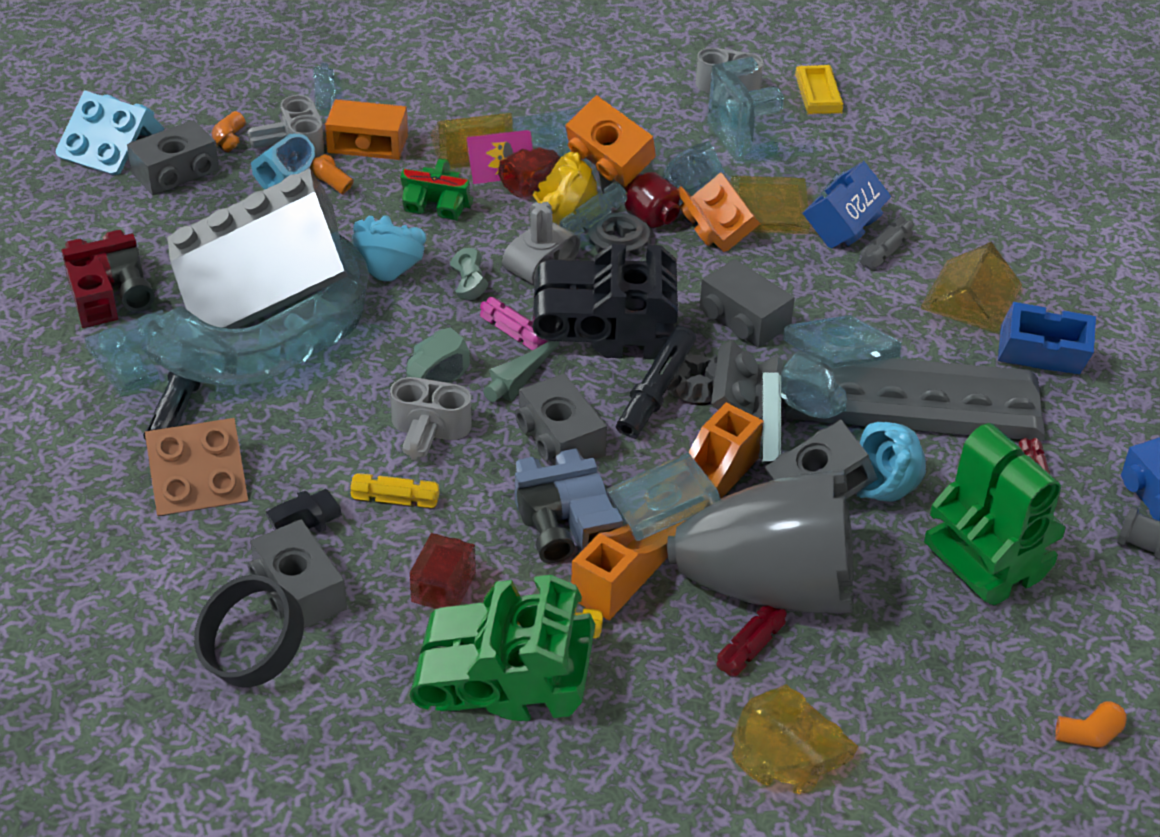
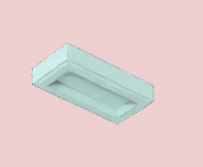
M763 373L762 420H764L762 430V464H770L781 455V375L779 373Z

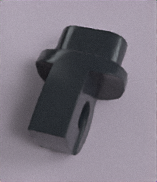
M326 488L311 495L307 491L297 492L298 497L266 511L273 530L302 519L308 529L315 527L320 533L326 530L327 522L342 516L339 504Z

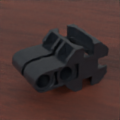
M611 244L595 256V261L546 260L536 269L532 328L537 337L543 340L592 342V348L605 358L623 359V345L644 346L643 359L654 360L675 328L678 318L677 259L661 245H647L646 261L626 260V244Z

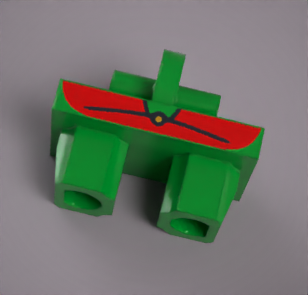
M439 158L435 168L423 167L422 171L403 168L400 180L403 188L402 203L405 212L423 214L427 201L438 203L436 210L439 217L458 220L463 208H471L473 197L470 196L469 179L461 178V173L450 171L449 160Z

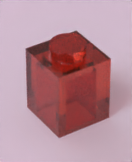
M431 533L409 572L411 602L434 609L460 605L476 575L475 544Z

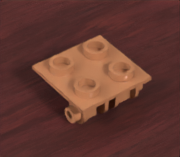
M235 418L145 431L157 516L248 501Z

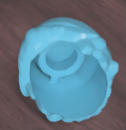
M388 215L382 216L377 221H375L373 216H368L365 221L359 220L354 223V234L351 238L352 249L356 251L364 268L376 279L386 282L393 281L415 263L422 260L424 243L426 242V234L422 229L418 227L408 228L406 225L402 227L394 226Z
M875 422L867 425L861 436L860 445L868 453L878 480L858 491L857 496L886 502L899 500L915 490L926 474V459L919 438L914 431L901 424Z

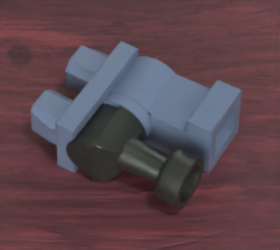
M577 449L561 451L556 456V465L542 468L539 459L534 457L519 459L516 462L515 504L518 511H520L523 523L527 526L536 525L540 533L535 545L543 562L552 564L564 561L575 550L570 532L558 526L557 521L567 519L579 552L590 543L588 542L590 533L610 532L623 526V519L617 507H612L602 478L597 473V465L594 458L584 459Z

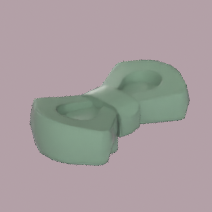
M464 248L458 251L450 262L452 269L461 275V282L456 289V293L462 299L474 300L480 297L488 287V282L482 276V270L479 268L482 255L477 249Z

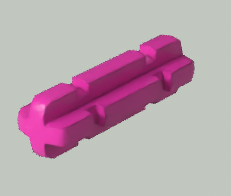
M489 297L486 302L481 303L480 316L491 324L496 322L495 327L516 341L524 340L522 344L530 350H534L548 342L537 337L533 332L531 320L509 306H505L503 302L495 297Z

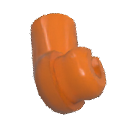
M233 111L213 127L212 138L216 141V146L220 145L224 152L232 151L240 143V139L235 133L246 125L245 118L241 113Z
M323 154L313 159L310 169L318 180L327 183L342 195L352 187L354 180L336 167V163L331 156Z
M1105 701L1099 704L1097 709L1085 720L1058 716L1055 740L1096 748L1104 747L1124 730L1127 722L1126 712L1120 705L1111 701Z

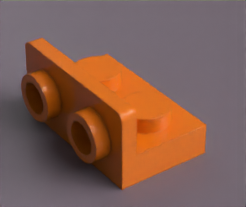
M722 172L693 196L682 186L678 188L679 197L683 201L680 205V210L692 224L697 221L699 225L694 230L707 246L715 243L723 252L729 251L760 225L758 219Z

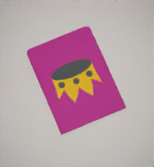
M529 130L467 137L473 184L536 176L532 138Z

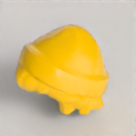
M568 152L555 164L552 172L546 177L547 181L539 183L538 188L540 191H534L533 197L538 203L548 202L552 206V222L556 224L591 217L598 208V188L592 168L585 161L581 160L579 153Z

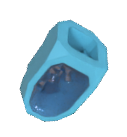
M289 134L251 162L252 174L262 188L267 189L282 182L286 177L299 174L309 168L315 157V147L307 136Z

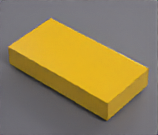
M796 66L795 76L807 114L842 113L843 102L831 66Z

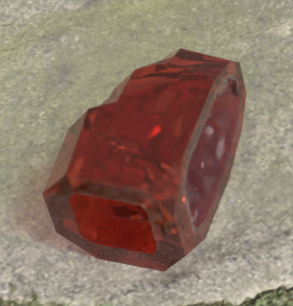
M541 147L531 150L522 148L500 160L498 175L503 186L514 196L529 197L533 195L534 191H540L538 188L539 183L547 181L546 177L552 172V169L561 157L554 150Z

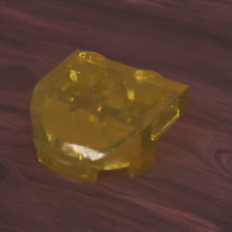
M787 684L751 698L744 706L731 735L735 743L732 756L745 773L765 786H769L774 779L794 784L792 788L794 794L808 793L813 790L821 775L847 764L853 759L859 747L843 733L837 724L826 719L806 702L805 697L801 693L791 689Z

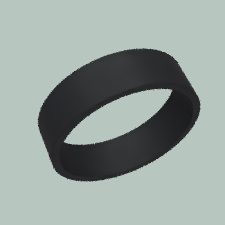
M247 575L231 580L219 588L201 610L194 633L197 657L208 671L231 685L254 687L264 684L279 675L296 655L304 632L303 612L296 598L270 578L261 575ZM261 591L278 592L284 606V623L275 646L267 656L254 666L238 672H223L215 657V639L225 615L237 602L248 595Z

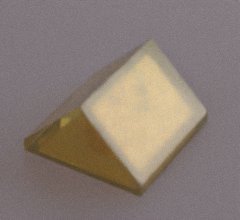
M512 113L438 121L430 134L437 161L439 158L449 160L450 169L469 167L470 159L467 137L513 132Z
M991 241L947 260L924 299L921 309L997 334L1009 308L1021 290L1022 283Z

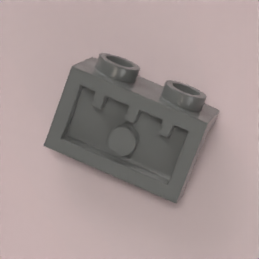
M733 340L721 345L718 350L711 404L719 410L725 403H728L762 419L763 373H779L782 380L783 360L778 355H775L758 365L752 354L743 351Z

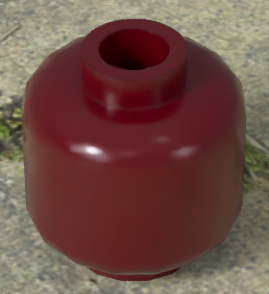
M656 172L638 174L624 189L623 196L625 198L624 206L626 211L641 219L651 229L660 227L663 224L672 223L679 214L680 197L678 188Z

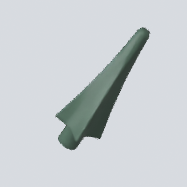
M548 341L527 354L489 369L492 383L483 390L486 399L495 402L502 396L512 402L519 393V389L523 388L537 368L559 346L560 342Z

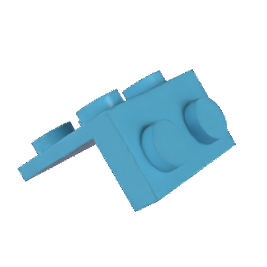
M84 90L56 148V155L63 160L111 175H118L122 172L129 157L126 144L136 141L139 134L148 137L163 131L164 127L154 118L155 113L143 105H131L111 95L104 94L102 96Z

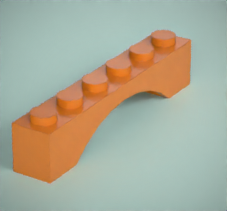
M725 403L702 426L683 462L651 504L624 526L610 532L599 533L572 561L571 583L577 585L582 595V601L578 604L587 609L600 610L603 617L610 621L668 558V536L676 535L677 526L696 512L722 499L759 459L764 420Z

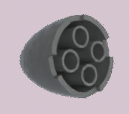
M845 470L805 473L779 478L748 487L712 503L678 525L675 536H668L669 563L677 564L679 573L708 589L754 605L806 613H853V597H850V592L844 593V587L853 586L854 581L851 515L845 495L839 496V493L848 492Z

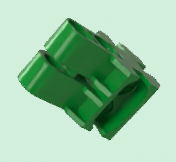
M983 424L975 429L964 443L955 481L950 483L932 504L930 516L933 519H941L944 522L926 531L924 543L985 602L995 606L1009 598L1013 584L1022 580V586L1027 589L1040 582L1054 567L1058 553L1054 550H1046L1045 548L1063 539L1066 526L1054 516L1061 484L1029 455H1024L1023 450L994 424Z
M554 575L536 576L534 583L540 594L520 596L512 580L497 581L486 594L482 603L435 609L430 613L421 654L409 694L411 701L421 709L429 710L430 706H436V711L444 712L486 707L488 712L514 721H530L531 714L526 707L527 704L546 703L553 718L570 717L583 701L596 625L590 613L575 615L577 604L582 601V595L577 585Z

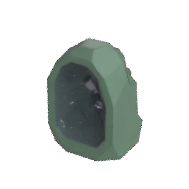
M451 327L438 330L432 336L414 346V353L407 359V366L405 367L407 377L451 383L460 378L470 366L469 349L464 338Z

